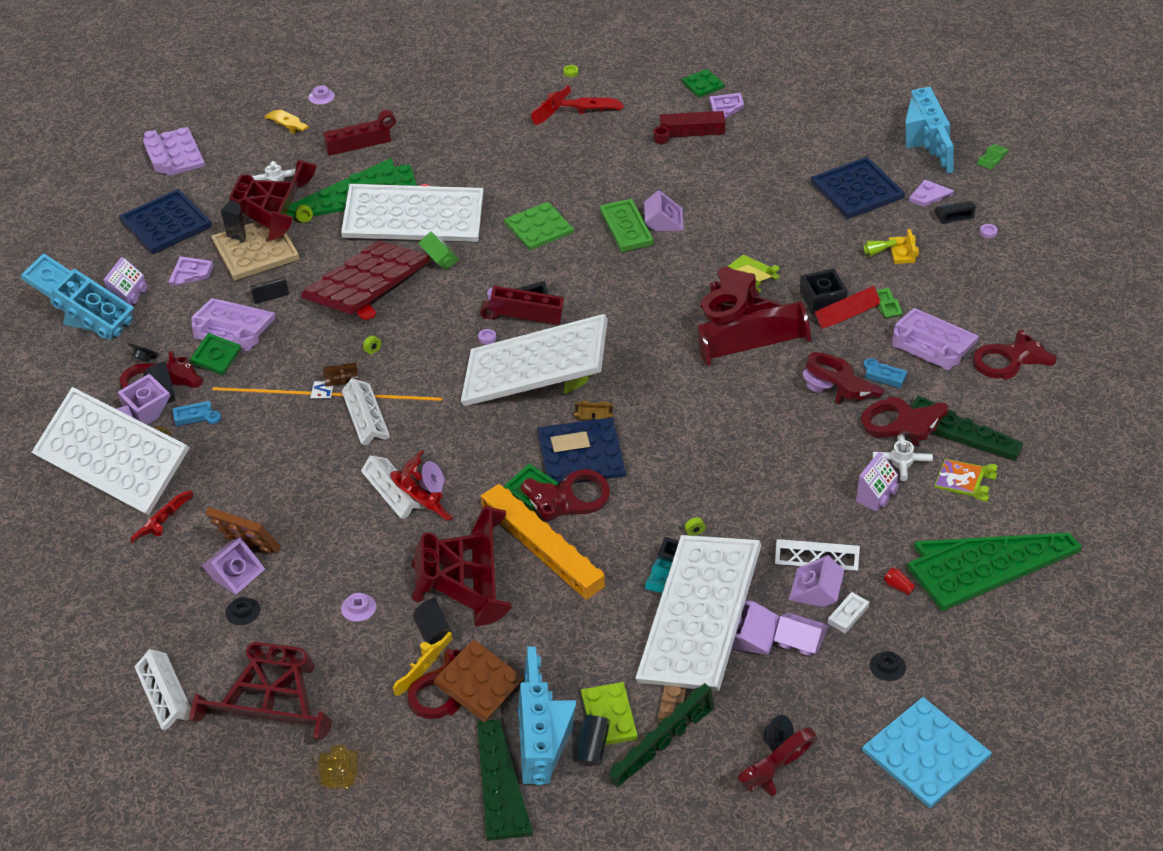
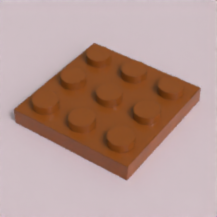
M208 507L205 515L210 519V523L217 527V531L225 535L224 538L231 541L241 537L249 548H253V546L259 547V550L266 554H270V552L278 553L281 549V546L262 524Z
M473 639L435 678L434 684L485 723L524 681V677Z

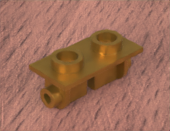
M575 402V410L578 411L574 412V418L579 421L592 420V414H595V420L613 417V404H609V402Z

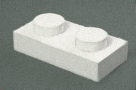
M851 592L828 618V624L846 634L869 608V601Z

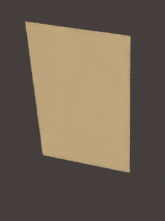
M587 432L550 437L554 452L590 447Z

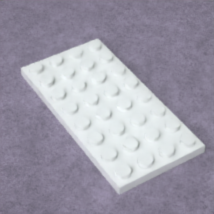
M349 184L341 231L342 238L422 240L432 231L442 241L478 242L483 188Z
M606 315L594 316L471 349L461 403L463 406H468L601 372L608 321Z
M72 387L32 453L139 511L150 515L190 447Z
M681 535L635 678L638 683L691 689L706 683L711 688V691L720 690L760 552L761 543L759 540Z

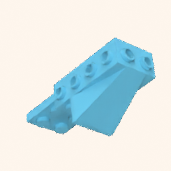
M931 87L912 90L905 121L906 148L924 146L925 149H928L930 155L936 154V157H939L940 165L942 168L944 167L946 173H952L954 171V145L950 140V124Z
M44 253L21 274L23 281L51 298L50 303L55 308L65 312L63 325L92 330L100 337L111 340L114 336L117 338L121 334L122 328L125 325L129 326L133 320V306L78 270L73 269L70 271Z
M536 646L527 647L524 671L525 682L520 684L518 719L522 783L543 785L550 784L551 775L573 729L576 700L552 701V691H548V683L542 682V673H539L541 657L536 655Z

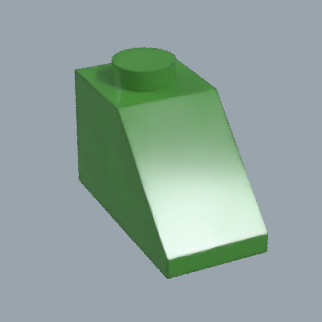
M432 231L419 242L420 246L444 270L450 269L459 260L453 250Z

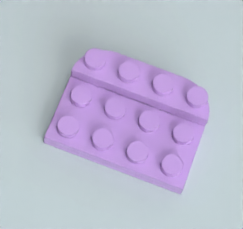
M188 127L164 132L159 135L156 130L144 133L143 142L145 150L156 173H164L168 176L205 166V162Z
M211 298L191 318L193 338L203 340L208 333L241 345L243 351H249L252 349V346L259 343L258 336L275 320V313Z
M913 308L895 324L892 345L909 352L911 355L921 357L927 362L939 365L945 370H950L952 366L960 364L961 357L978 342L979 336Z

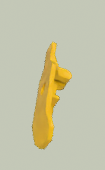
M274 110L264 116L265 119L275 121L277 125L282 124L289 128L292 134L296 133L295 130L304 131L309 128L308 125L300 122L298 117L283 110Z
M448 632L441 641L433 645L427 642L420 644L422 656L416 664H410L411 670L407 675L396 681L393 686L395 696H399L409 690L411 684L420 678L436 661L442 650L451 642V632Z

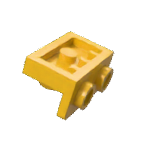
M907 229L906 237H889V240L895 239L897 243L896 246L890 247L894 264L915 263L916 257L919 256L918 246H915L916 238L915 235H912L911 229Z

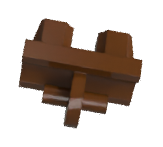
M356 362L323 367L325 386L346 385L351 378L359 380Z

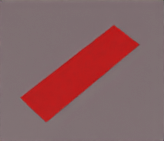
M871 286L816 311L815 314L821 329L871 309L879 305L881 301L875 286Z

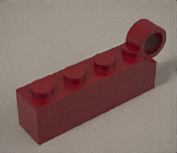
M384 110L380 112L378 119L375 121L323 132L328 155L331 156L391 142L389 129L396 124L395 116L392 111ZM390 117V120L386 122L383 121L385 118Z
M724 111L659 114V127L653 130V140L656 143L664 144L671 137L725 134L726 121Z
M493 285L490 300L482 303L480 315L483 319L495 320L498 315L560 325L564 297Z

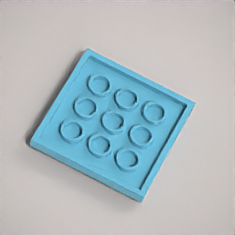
M924 697L862 746V751L929 808H932L991 757L992 754L991 751Z

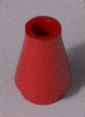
M892 567L883 579L887 586L899 590L908 596L916 587L899 568L895 569Z

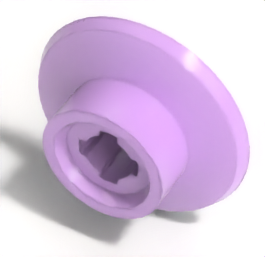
M317 86L309 95V100L314 104H326L334 99L335 94L333 91L328 90L326 86Z
M807 369L803 371L807 387L814 392L821 393L835 385L814 376Z
M427 461L422 467L420 473L422 479L419 480V484L423 490L430 493L441 492L445 481L443 473L436 463Z
M354 593L343 602L341 611L348 620L363 621L374 614L376 602L369 595Z

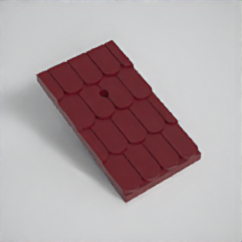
M379 240L361 250L360 254L346 260L344 265L323 275L322 279L305 287L301 298L352 315L428 263L430 255Z

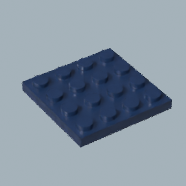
M868 157L811 176V183L847 219L903 199L905 196V192Z
M179 189L119 215L120 221L151 254L212 227L211 221Z
M613 417L537 427L546 475L557 481L558 485L569 473L582 469L594 470L605 479L626 477ZM587 432L590 447L554 452L550 437ZM582 479L575 483L589 482L591 480Z

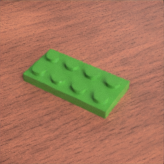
M632 199L600 205V212L620 252L654 245V240Z

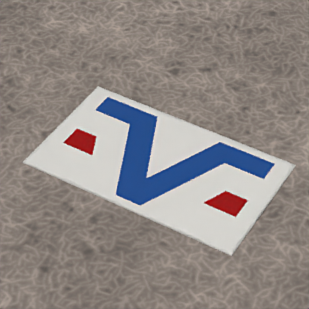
M314 381L310 398H331L334 385L325 386V381Z

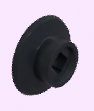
M128 343V346L134 349L132 353L134 358L149 362L151 355H160L150 349Z
M238 597L228 605L225 615L232 624L246 625L257 619L261 608L259 603L252 598Z
M891 651L877 653L871 658L869 663L873 675L884 681L898 680L906 672L904 660Z
M778 715L765 727L763 733L764 741L772 752L794 734L790 719L785 715Z

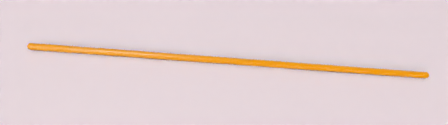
M212 388V390L306 395H311L312 393L308 391ZM332 393L331 396H343V394ZM374 395L375 398L443 400L439 397Z

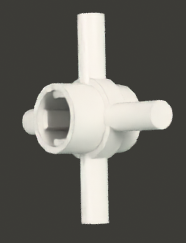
M272 161L265 168V174L252 177L254 180L284 181V177L295 175V169L283 171L280 165Z
M905 434L897 435L898 441L894 444L892 452L881 453H883L887 460H891L896 468H899L900 480L906 481L908 479L907 468L914 461L932 462L933 454L914 453L913 444L905 440ZM873 452L872 459L877 455L878 452Z

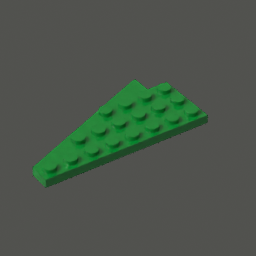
M389 158L292 203L286 215L292 216L293 220H297L295 212L301 205L309 206L312 209L313 217L345 211L349 184L417 186L411 164L394 167L392 158Z
M1070 533L914 542V549L921 557L908 562L907 569L943 612L1081 552L1082 546Z

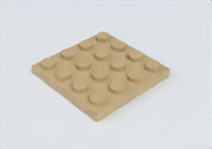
M257 221L245 225L247 237L244 242L227 237L226 232L211 236L234 281L300 260L298 252L286 233L278 239L268 241L269 229Z

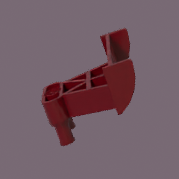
M298 159L292 181L254 180L251 175H240L230 194L229 201L237 202L243 214L269 229L268 241L278 239L291 226L293 217L286 214L297 188L305 185L312 179L317 165Z
M714 281L715 285H713V282L709 284L711 293L721 288L720 282ZM755 285L753 287V301H747L745 312L739 318L722 324L708 322L697 325L702 360L708 366L711 365L712 358L801 337L810 342L811 331L802 301L783 305L759 297V291ZM722 302L717 304L712 311H728L736 305V302Z
M484 506L471 529V535L439 540L433 533H424L415 548V557L411 562V566L415 569L416 585L411 598L415 602H421L424 600L426 593L435 588L467 607L474 609V626L489 625L504 617L511 609V603L496 600L493 528L505 518L506 510ZM472 549V562L464 561L463 551ZM439 562L442 565H444L446 569L440 571ZM464 578L473 579V590L464 585Z
M263 642L250 643L246 649V656L251 662L221 703L211 702L200 694H194L189 720L194 722L201 721L207 715L209 709L260 719L316 724L313 739L322 740L327 736L333 722L323 712H318L317 717L311 716L302 672L311 673L315 665L312 662L311 656L299 647ZM283 653L281 660L275 661L276 655ZM262 667L285 669L288 671L271 684ZM256 673L263 685L250 683ZM292 681H296L297 690L285 688ZM244 691L265 693L262 709L234 704ZM275 695L299 698L302 715L273 711Z

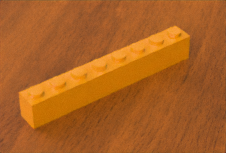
M498 484L481 495L482 508L488 506L506 510V516L500 524L585 600L605 587L603 571L593 566L587 557H583L573 545H569L559 533L554 532L547 522H543L534 511H530L521 500L516 499L509 489H505L502 485Z

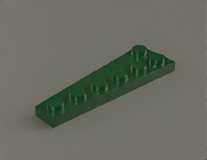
M918 395L911 409L928 407L936 403ZM950 409L948 414L940 419L936 430L931 433L1014 461L1017 460L1023 446L1022 442L994 431L985 425L978 426L973 423L972 419L967 417L963 419Z
M706 683L695 688L686 701L679 703L669 717L663 718L653 732L647 733L637 747L631 748L620 763H615L609 772L611 783L618 788L655 758L658 749H666L675 735L682 736L691 722L696 724L715 709L711 688Z
M499 719L488 720L485 723L477 721L487 841L533 836L530 820Z

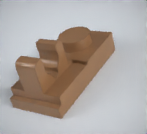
M664 686L658 722L665 717H669L674 712L676 706L685 701L687 688Z

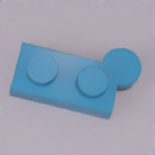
M868 358L864 361V368L867 370L865 378L898 388L902 387L907 377L906 370L879 364L874 358Z
M210 401L172 408L176 426L205 420L209 424H216L221 420V414L218 411H212Z

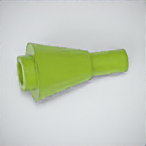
M895 239L888 241H866L863 247L865 255L869 254L872 257L886 248L896 246L897 243Z

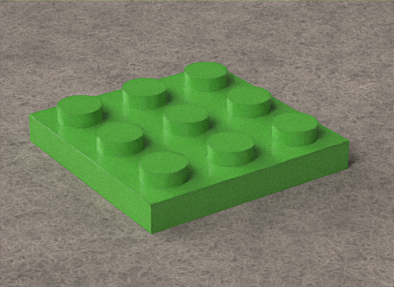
M549 202L504 219V223L529 251L574 233V228Z

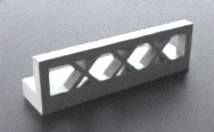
M351 378L343 388L342 394L361 444H369L374 437L384 440L388 439L390 435L370 384Z
M369 456L361 472L400 518H407L413 508H426L395 484L390 473L398 470L387 458Z
M777 539L775 564L803 566L816 559H820L819 557L824 552H831L836 558L834 561H839L841 563L840 566L844 570L858 571L860 546ZM780 548L790 549L794 556L788 561L779 560ZM793 549H800V551L796 554ZM804 550H810L815 558L810 562H803L798 555ZM814 551H822V552H820L818 555H816V553H815ZM834 552H838V553H842V554L837 557V555H836ZM846 553L855 554L854 566L844 565L840 558ZM797 557L800 562L792 560Z
M149 649L135 665V669L161 729L166 730L176 719L189 720L191 707L167 654ZM148 663L147 673H145L143 668ZM153 677L155 678L154 689L151 687ZM160 693L162 694L161 705L158 703ZM168 708L170 716L167 719H165L166 710Z

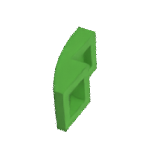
M993 144L987 148L985 155L978 158L977 164L992 170L1008 154L1009 149Z
M890 288L876 290L881 301L877 307L885 319L903 314L898 300L893 298Z

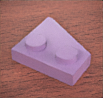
M741 93L709 97L712 111H724L725 118L744 109Z
M924 180L909 197V202L925 207L933 202L942 200L943 197L952 196L954 190Z
M180 256L170 277L169 285L173 286L208 279L214 266L213 261Z

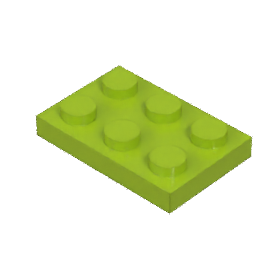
M624 682L581 689L586 715L605 717L611 721L606 745L638 739Z

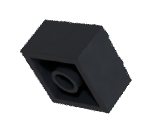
M834 268L801 275L799 292L812 314L847 298L848 290Z

